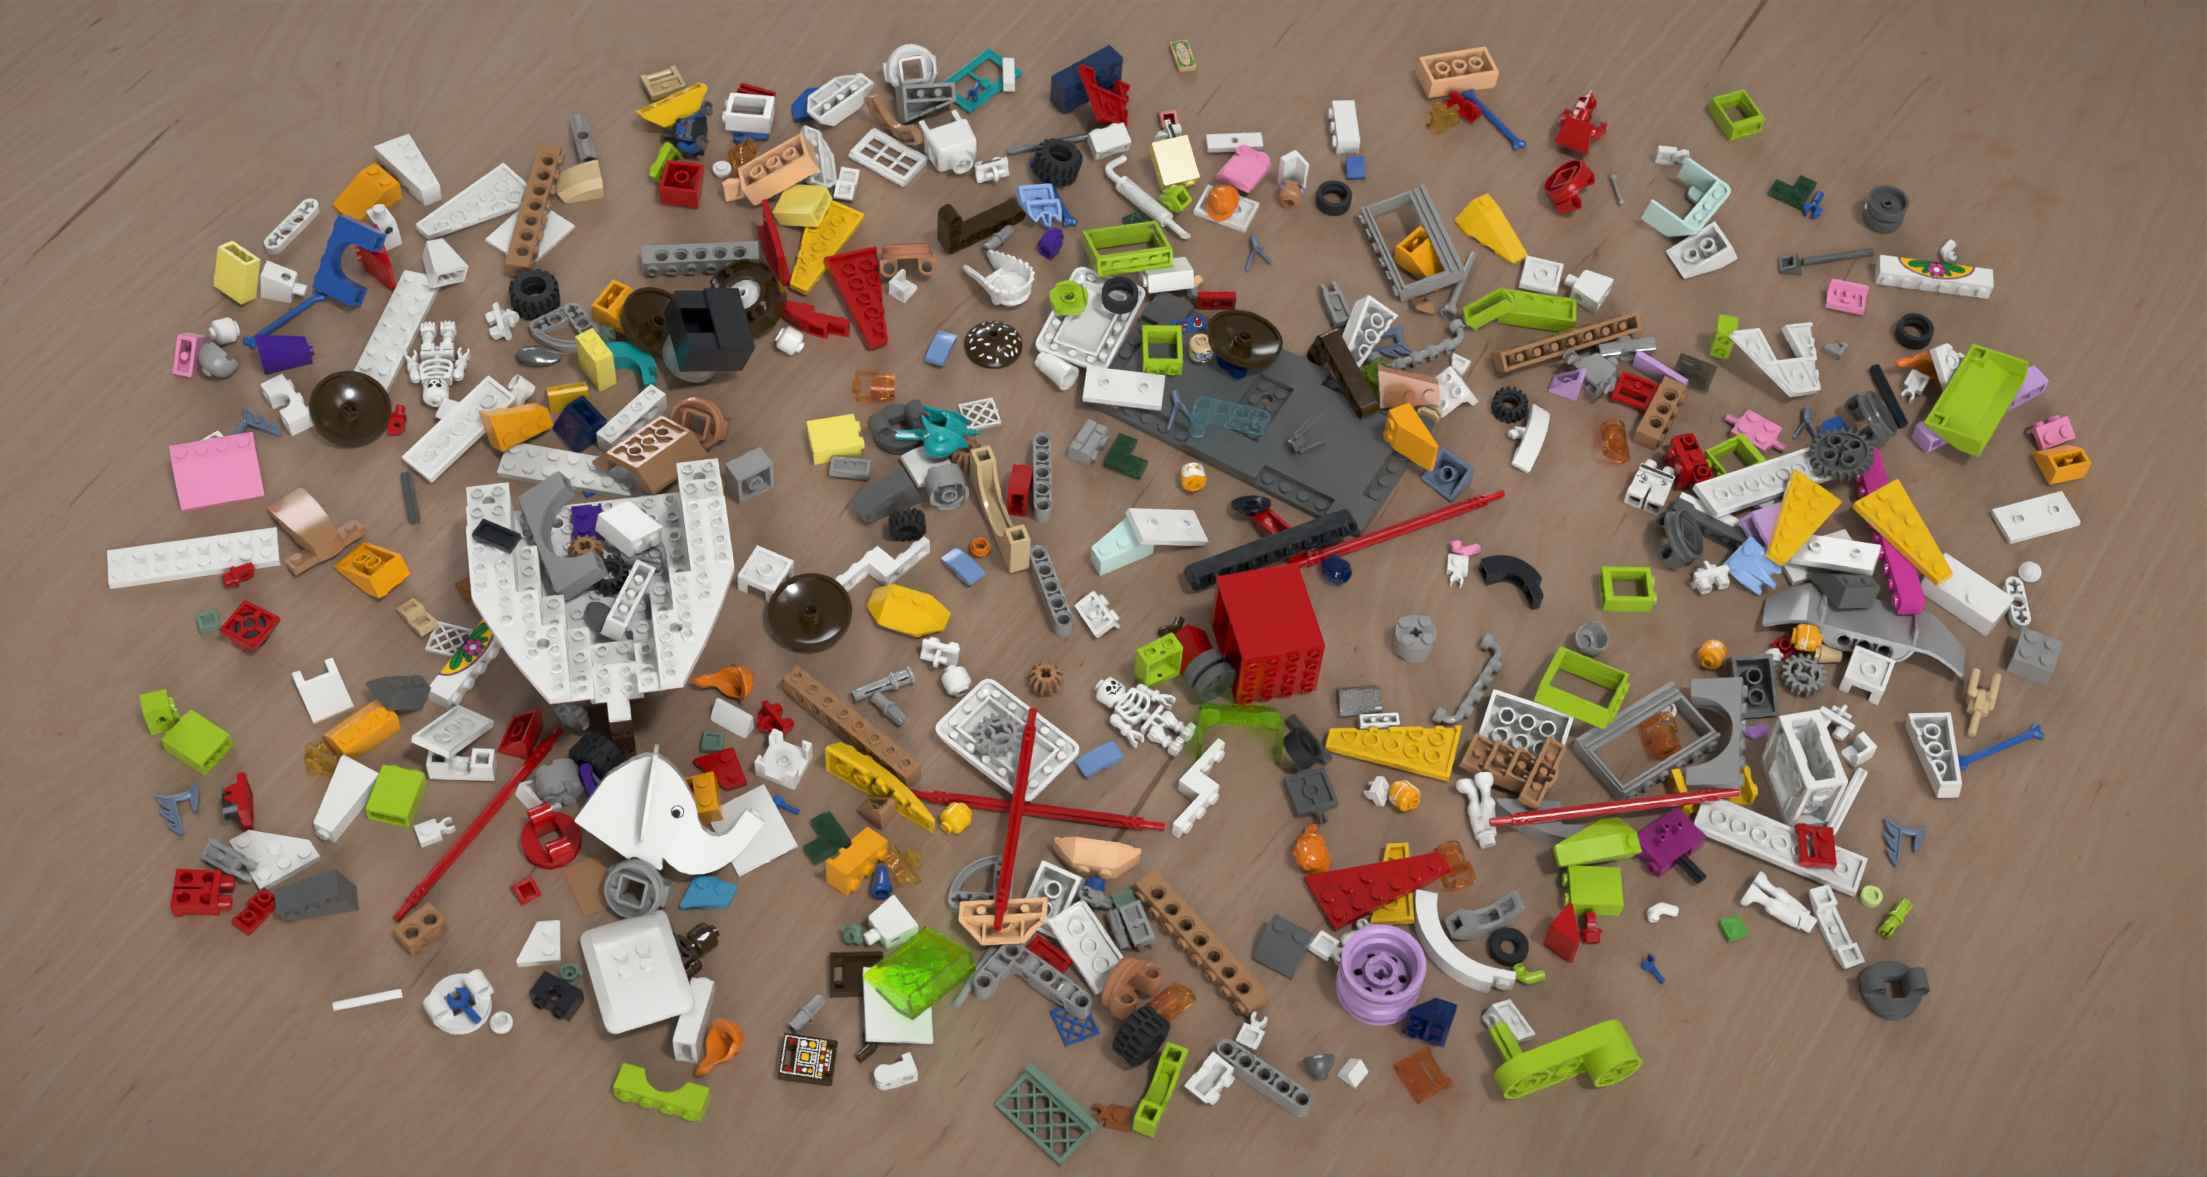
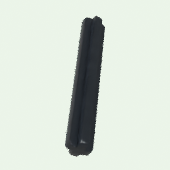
M1872 365L1869 371L1899 429L1907 427L1908 421L1880 365Z

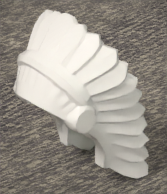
M987 250V257L994 268V272L986 278L968 265L962 267L970 277L974 278L988 292L994 305L1002 304L1014 307L1028 299L1035 279V272L1032 271L1033 267H1030L1028 262H1023L1022 259L1017 260L1015 256L1011 257L1009 254L1005 256L1003 252L1000 254L998 251L994 252L993 250Z

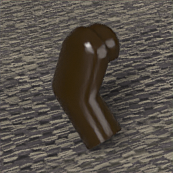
M1176 616L1173 624L1165 625L1158 629V635L1163 637L1171 632L1173 634L1177 633L1182 629L1185 619L1181 616Z
M865 1030L862 1032L863 1048L854 1054L860 1063L864 1062L877 1050V1042L865 1041Z

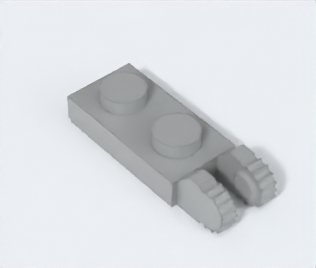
M1335 281L1330 283L1332 292H1328L1324 283L1319 284L1321 297L1334 327L1347 325L1351 312Z
M211 837L208 838L200 857L226 873L251 882L253 876L240 870L242 864L252 869H256L258 866L257 862L246 858V855Z

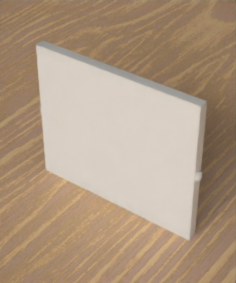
M520 209L485 239V242L506 256ZM547 211L548 222L542 229L544 230L543 240L538 243L540 250L539 255L534 258L536 262L575 228L574 224L554 211Z
M764 784L722 805L724 820L711 822L714 831L720 833L727 831L745 808L749 810L754 808L763 815L761 818L764 820V824L744 850L731 861L739 877L798 847Z
M863 967L865 1041L933 1044L929 970Z

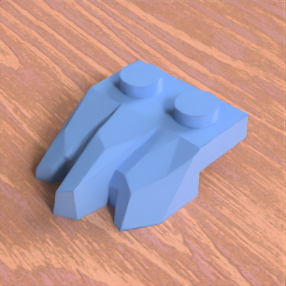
M1051 183L1022 185L1015 188L1021 208L1034 222L1039 221L1042 228H1051V219L1057 222L1062 221L1060 201L1055 199Z
M1752 536L1723 564L1728 565L1729 572L1741 584L1759 596L1762 593V585L1775 590L1777 583L1771 575L1782 573L1780 566L1765 556L1766 550Z

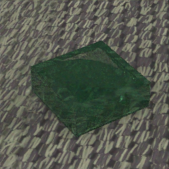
M1139 211L1122 217L1124 225L1147 222Z

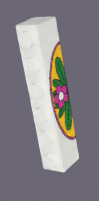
M1880 255L1875 266V284L1985 299L1989 298L1994 287L1993 269Z
M484 619L481 620L430 684L429 700L447 710L460 704L463 695L474 686L477 677L485 672L488 663L497 657L502 647Z

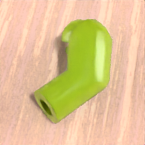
M1516 964L1513 967V972H1516L1515 979L1527 985L1546 980L1543 970L1530 973L1525 970L1523 964Z

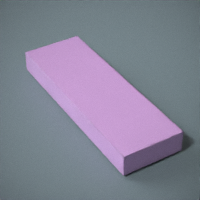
M1640 350L1636 353L1632 367L1660 384L1666 376L1687 386L1688 379Z

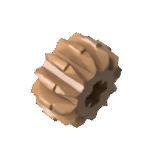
M968 437L965 440L968 448L959 447L956 452L950 455L951 462L957 464L959 468L963 467L965 472L970 468V450L982 447L981 444H977L976 439L970 441Z
M586 533L583 538L578 535L577 540H571L570 546H568L569 558L577 557L592 550L601 557L604 555V550L600 540H597L595 536L589 538Z
M1040 661L1038 666L1033 664L1031 667V671L1028 673V685L1033 688L1034 693L1040 691L1041 696L1044 693H1048L1051 696L1053 691L1058 692L1060 690V686L1063 684V672L1058 669L1057 664L1051 665L1050 661L1047 664H1043Z

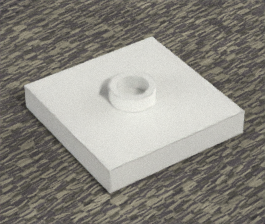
M1526 256L1519 288L1556 296L1564 264Z

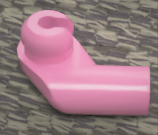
M1454 540L1450 543V550L1453 554L1471 556L1481 552L1478 543L1466 547L1461 546L1460 540Z

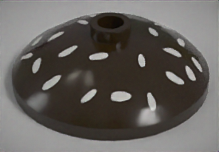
M986 321L975 325L968 331L964 340V349L968 358L976 365L987 369H1000L1013 364L1020 357L1023 346L1019 332L1011 325L1000 321Z

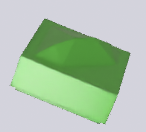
M1739 914L1720 920L1718 923L1727 942L1746 937L1749 934Z

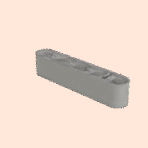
M1038 432L1033 437L1032 450L1033 517L1039 523H1046L1051 519L1052 514L1051 437L1046 432Z
M1035 545L1030 549V570L1055 634L1059 637H1067L1071 634L1073 626L1071 610L1047 549L1042 545Z
M1223 1039L1218 1042L1216 1054L1234 1068L1233 1075L1293 1115L1304 1117L1309 1113L1312 1095L1308 1090L1234 1041ZM1222 1051H1228V1052H1230L1231 1054H1230V1055H1224V1054H1222L1221 1052H1222ZM1246 1063L1250 1067L1244 1068L1240 1064ZM1259 1076H1266L1268 1080H1262ZM1278 1088H1283V1089H1285L1287 1092L1282 1093V1092H1279L1277 1089H1278ZM1296 1101H1303L1306 1105H1299Z

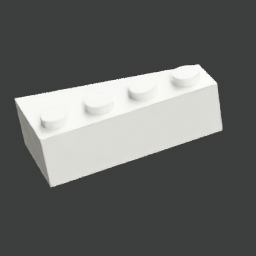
M1951 712L1909 713L1905 728L1936 797H1959L1962 780Z

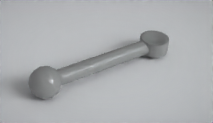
M1611 174L1609 179L1613 182L1617 195V204L1622 205L1624 200L1620 196L1616 183L1617 176Z

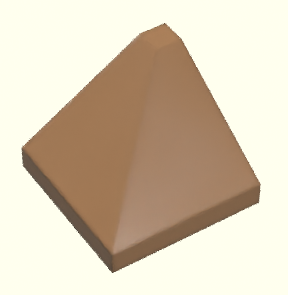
M1423 296L1409 300V304L1415 309L1435 314L1434 302L1428 297Z

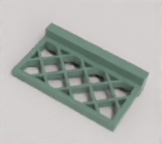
M1032 1062L1026 1068V1072L994 1104L1060 1166L1091 1134L1094 1135L1099 1129L1098 1122ZM1028 1080L1033 1085V1093L1020 1094V1086ZM1036 1097H1047L1050 1108L1036 1109ZM1017 1098V1110H1007L1003 1103L1007 1099ZM1020 1098H1033V1109H1020ZM1050 1112V1124H1037V1113ZM1053 1112H1063L1066 1115V1123L1053 1124ZM1034 1113V1124H1022L1020 1114ZM1066 1127V1139H1053V1128ZM1069 1127H1079L1084 1131L1079 1138L1069 1139ZM1050 1128V1140H1040L1037 1137V1129ZM1066 1143L1067 1151L1061 1157H1058L1053 1152V1144Z

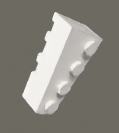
M410 134L374 146L377 163L383 165L390 175H394L402 186L405 185L409 192L424 206L442 200L440 184Z
M1370 295L1355 302L1342 335L1358 367L1362 365L1374 345L1380 341L1383 333L1389 329L1392 321L1398 317L1397 314Z

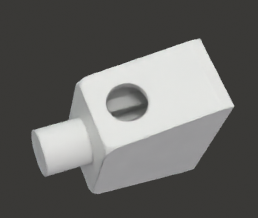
M376 204L373 208L366 211L368 225L377 224L380 231L385 232L386 230V232H389L384 242L386 251L402 244L397 223L384 204Z
M270 261L266 262L261 273V298L291 303L295 294L303 297L306 296L308 286L298 283V273Z
M1584 270L1579 278L1569 274L1564 284L1572 287L1570 298L1577 299L1578 305L1595 315L1611 292L1614 279Z
M892 895L869 915L868 927L870 930L862 935L868 946L879 940L884 948L889 949L918 936V924L895 895Z

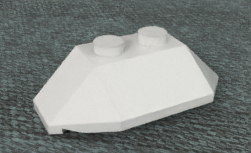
M862 73L835 77L808 96L807 113L821 124L835 126L861 108L864 103L863 98L868 96L874 86V82Z
M804 125L801 133L803 132L814 147L820 170L799 182L808 185L826 186L827 189L836 186L837 176L832 151L822 138L823 135L819 130Z

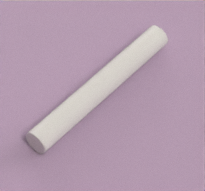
M401 989L336 1001L332 1002L333 1010L338 1011L402 998L403 995Z

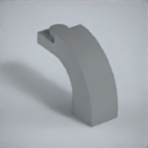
M1512 890L1485 908L1477 910L1459 908L1444 919L1453 939L1471 940L1496 933L1499 929L1507 928L1515 923L1514 918L1524 912L1526 908L1519 892Z

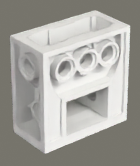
M1820 710L1779 716L1762 753L1760 762L1785 825L1792 828L1797 823H1805L1809 826H1826L1845 791L1848 780Z

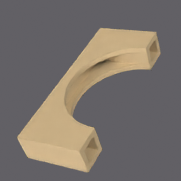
M988 445L970 450V481L1010 573L1028 569L1031 539L1024 524L1014 526L1008 515L999 486L996 459L992 449Z

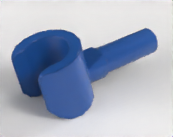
M976 82L974 89L968 90L967 100L971 96H975V102L978 101L980 82Z
M777 795L772 799L778 810L782 807L796 815L800 813V810L785 803L781 796Z
M1648 954V962L1642 958L1641 967L1645 971H1651L1659 982L1663 984L1666 980L1654 966L1655 957L1652 954Z

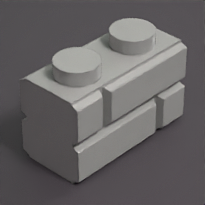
M1088 419L1068 447L1069 459L1079 462L1086 467L1092 461L1096 462L1100 455V449L1102 447L1106 448L1109 443V429Z

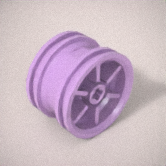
M1377 924L1367 926L1354 933L1344 946L1335 980V991L1338 1001L1344 1010L1353 1018L1369 1025L1385 1026L1403 1020L1415 1007L1424 980L1426 958L1423 949L1409 933L1390 925ZM1405 978V979H1406V982H1405V983H1401V982L1399 981V980Z

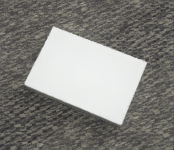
M1207 185L1194 208L1193 215L1246 233L1260 203L1239 196V205L1234 214L1225 221H1215L1210 218L1206 210L1207 197L1214 186Z

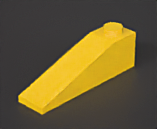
M1488 193L1472 200L1454 219V223L1469 238L1472 236L1479 240L1480 245L1490 247L1496 255L1512 265L1525 260L1526 256H1529L1500 207Z

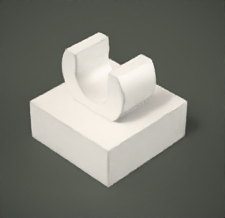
M1377 776L1375 781L1368 782L1370 790H1364L1363 793L1367 799H1373L1376 806L1383 807L1389 797L1388 790L1390 786L1385 777Z

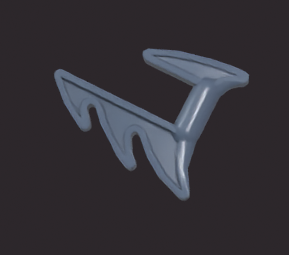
M1403 325L1388 329L1380 337V340L1394 337L1397 343L1373 348L1370 353L1378 351L1382 359L1383 356L1397 359L1399 355L1409 356L1414 351L1405 344L1401 334Z
M243 408L244 416L236 431L226 435L242 434L249 427L273 436L282 437V433L275 422H271L272 427H270L262 414H258L259 421H257L253 413L246 408Z
M194 783L189 791L171 796L155 795L157 802L164 809L168 810H159L160 814L171 822L167 824L168 828L181 837L185 835L177 803L190 799L193 812L197 814L199 809V788L197 783Z
M1886 817L1884 823L1888 833L1883 835L1889 847L1886 850V854L1893 866L1897 867L1900 859L1902 834L1914 837L1913 853H1916L1923 842L1927 827L1923 825L1921 828L1915 829L1900 826Z

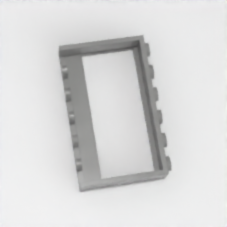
M1424 184L1372 205L1360 207L1362 215H1359L1362 226L1366 225L1367 237L1369 240H1373V250L1375 254L1379 253V263L1382 268H1386V278L1388 282H1392L1393 286L1391 287L1394 296H1398L1401 303L1466 279L1464 266ZM1413 203L1445 271L1404 285L1373 217Z
M1671 681L1617 713L1613 723L1608 722L1605 730L1596 726L1576 738L1572 750L1616 800L1636 798L1643 790L1645 792L1649 791L1658 781H1665L1669 777L1671 770L1680 769L1681 771L1687 763L1700 759L1703 753L1715 750L1719 745L1718 741L1721 734L1712 728L1675 687V683ZM1674 703L1703 737L1623 785L1594 751Z

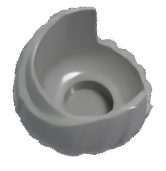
M1598 621L1585 623L1574 634L1575 647L1587 656L1599 655L1608 647L1609 638L1607 630Z

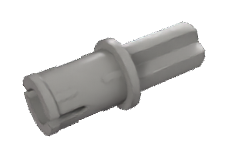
M1007 225L998 233H994L991 239L982 245V250L987 254V250L994 251L999 246H1003L1004 241L1014 233L1012 226Z
M623 553L620 557L624 559L627 565L634 566L636 560L655 567L657 571H660L663 565V560L647 557L644 553L636 554L632 557H628Z
M879 691L872 696L871 702L882 710L883 715L889 716L898 725H902L907 721V715L896 706L894 701L888 700Z
M1083 886L1084 890L1080 889L1079 897L1088 901L1091 906L1100 907L1104 910L1112 909L1113 900L1105 896L1102 891L1094 890L1089 886Z
M1117 909L1108 911L1107 917L1112 929L1110 935L1113 936L1120 953H1126L1132 949L1126 933L1127 927L1123 926Z
M815 995L805 1007H800L797 1015L787 1023L789 1030L794 1034H798L809 1021L814 1020L813 1016L825 1005V999L821 995Z

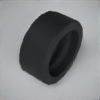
M1329 180L1319 186L1316 194V206L1321 212L1330 216H1339L1349 210L1352 201V191L1348 185L1341 181ZM1335 193L1342 196L1345 200L1340 203H1332L1324 199L1323 196Z
M1113 277L1107 280L1102 288L1101 299L1103 306L1116 314L1131 312L1138 302V287L1135 282L1126 277ZM1114 290H1123L1128 292L1131 297L1124 301H1118L1111 298L1109 293Z
M1909 313L1902 316L1895 329L1897 341L1902 346L1912 350H1920L1927 347L1934 334L1932 322L1927 317L1917 313ZM1904 327H1917L1924 332L1925 336H1912L1905 331Z
M1297 727L1284 737L1283 743L1288 755L1301 768L1309 769L1321 760L1322 752L1318 743L1305 729Z

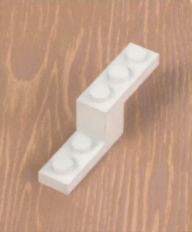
M922 537L919 541L913 542L906 552L900 553L895 560L877 546L872 551H868L859 562L853 563L847 572L839 575L835 580L847 592L868 575L872 576L883 586L893 584L930 553V541L926 537Z
M1219 738L1179 780L1178 791L1193 802L1173 823L1172 834L1178 839L1183 833L1187 834L1191 830L1193 822L1196 819H1201L1206 812V808L1210 804L1214 805L1219 798V784L1207 777L1212 769V765L1215 762L1219 763L1225 755V742Z

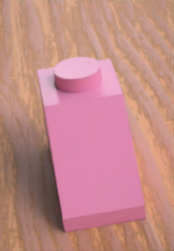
M189 332L177 335L173 374L187 377L194 376L200 364L198 353L206 341V336Z

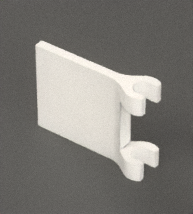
M333 658L324 660L328 673L308 681H304L300 670L292 673L293 680L313 724L354 709V705Z

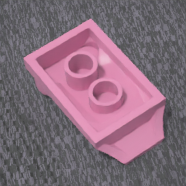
M1248 145L1238 146L1235 154L1217 173L1215 179L1249 193L1270 171L1271 159L1266 153L1251 149Z

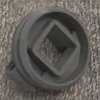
M1867 391L1864 395L1856 394L1846 401L1845 410L1857 420L1866 419L1869 426L1860 431V436L1866 435V440L1870 439L1871 445L1874 448L1880 449L1885 446L1884 442L1888 441L1890 437L1896 436L1897 427L1883 400L1874 391Z
M917 399L908 402L906 405L893 404L873 414L868 419V428L872 433L874 442L881 449L895 454L907 453L919 447L923 441L896 440L893 437L891 426L904 421L909 430H925L921 416L924 415L927 418L928 414L923 408L921 401Z
M1678 508L1676 511L1670 509L1660 513L1655 523L1667 535L1669 544L1659 549L1658 558L1671 570L1684 567V563H1689L1693 559H1699L1703 553L1704 544L1700 528L1692 514L1683 508Z
M1886 960L1877 962L1860 976V991L1863 1001L1871 1011L1887 1019L1908 1017L1916 1010L1922 996H1927L1930 991L1925 968H1909L1897 961ZM1885 982H1899L1903 998H1883L1887 992Z

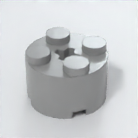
M957 464L934 466L928 469L924 485L933 507L935 505L939 510H952L959 507L961 501L968 499L969 489L964 474Z
M1409 615L1399 619L1392 642L1393 650L1397 656L1400 655L1404 658V661L1409 663H1420L1427 659L1433 652L1437 636L1436 628L1428 616Z
M561 758L553 760V764L550 766L542 765L536 771L535 777L543 802L547 801L550 806L555 803L566 806L574 804L576 798L585 789L579 768L574 760Z

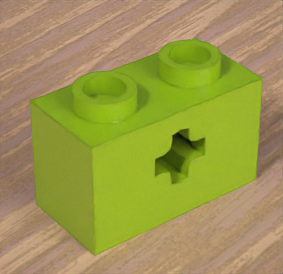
M1719 314L1711 337L1709 356L1729 359L1734 345V341L1729 337V334L1737 331L1738 317Z
M166 689L140 695L142 712L151 735L167 732L177 724L176 721L180 719L179 712L175 707L173 696L169 697Z

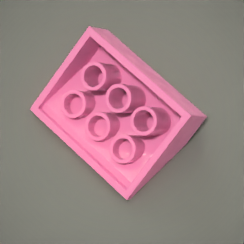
M253 432L169 446L182 511L265 497L257 444Z

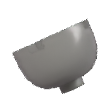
M207 340L199 350L198 361L203 367L201 371L208 377L212 375L218 378L228 377L240 366L233 358L231 360L228 354L212 341Z

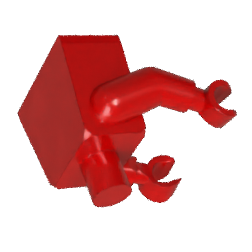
M1581 107L1576 117L1569 115L1573 111L1566 108L1558 120L1557 125L1561 130L1554 143L1588 154L1592 139L1599 141L1603 134H1606L1608 123L1600 122V127L1596 128L1595 123L1587 121L1590 110Z

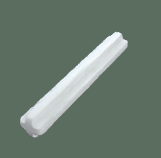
M1857 768L1827 827H1833L1834 835H1836L1868 774L1862 768Z

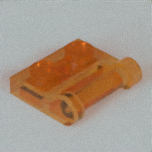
M1428 1046L1394 1065V1069L1417 1104L1447 1090L1453 1085L1449 1077L1446 1078L1432 1057V1051ZM1424 1060L1438 1080V1084H1433L1419 1063L1420 1061Z

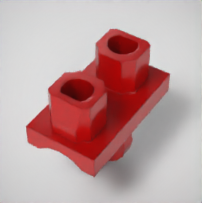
M768 700L762 701V709L757 714L759 722L756 726L760 732L767 730L768 733H771L773 729L783 732L784 740L786 733L793 730L795 723L791 717L784 719L781 717L783 708L779 703L770 704Z

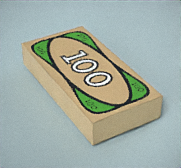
M1188 40L1170 42L1169 47L1178 72L1196 70V63Z

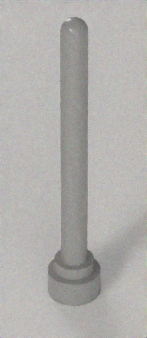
M1475 251L1469 253L1464 265L1466 279L1457 282L1449 302L1444 304L1440 311L1444 319L1452 320L1455 318L1457 313L1456 303L1477 256Z

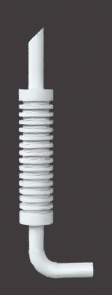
M1124 155L1106 164L1105 174L1116 183L1115 189L1147 214L1153 221H1157L1159 226H1168L1181 238L1188 239L1191 237L1190 234L1172 220V213L1167 211L1166 208L1127 176L1119 177L1113 171L1115 167L1127 161Z

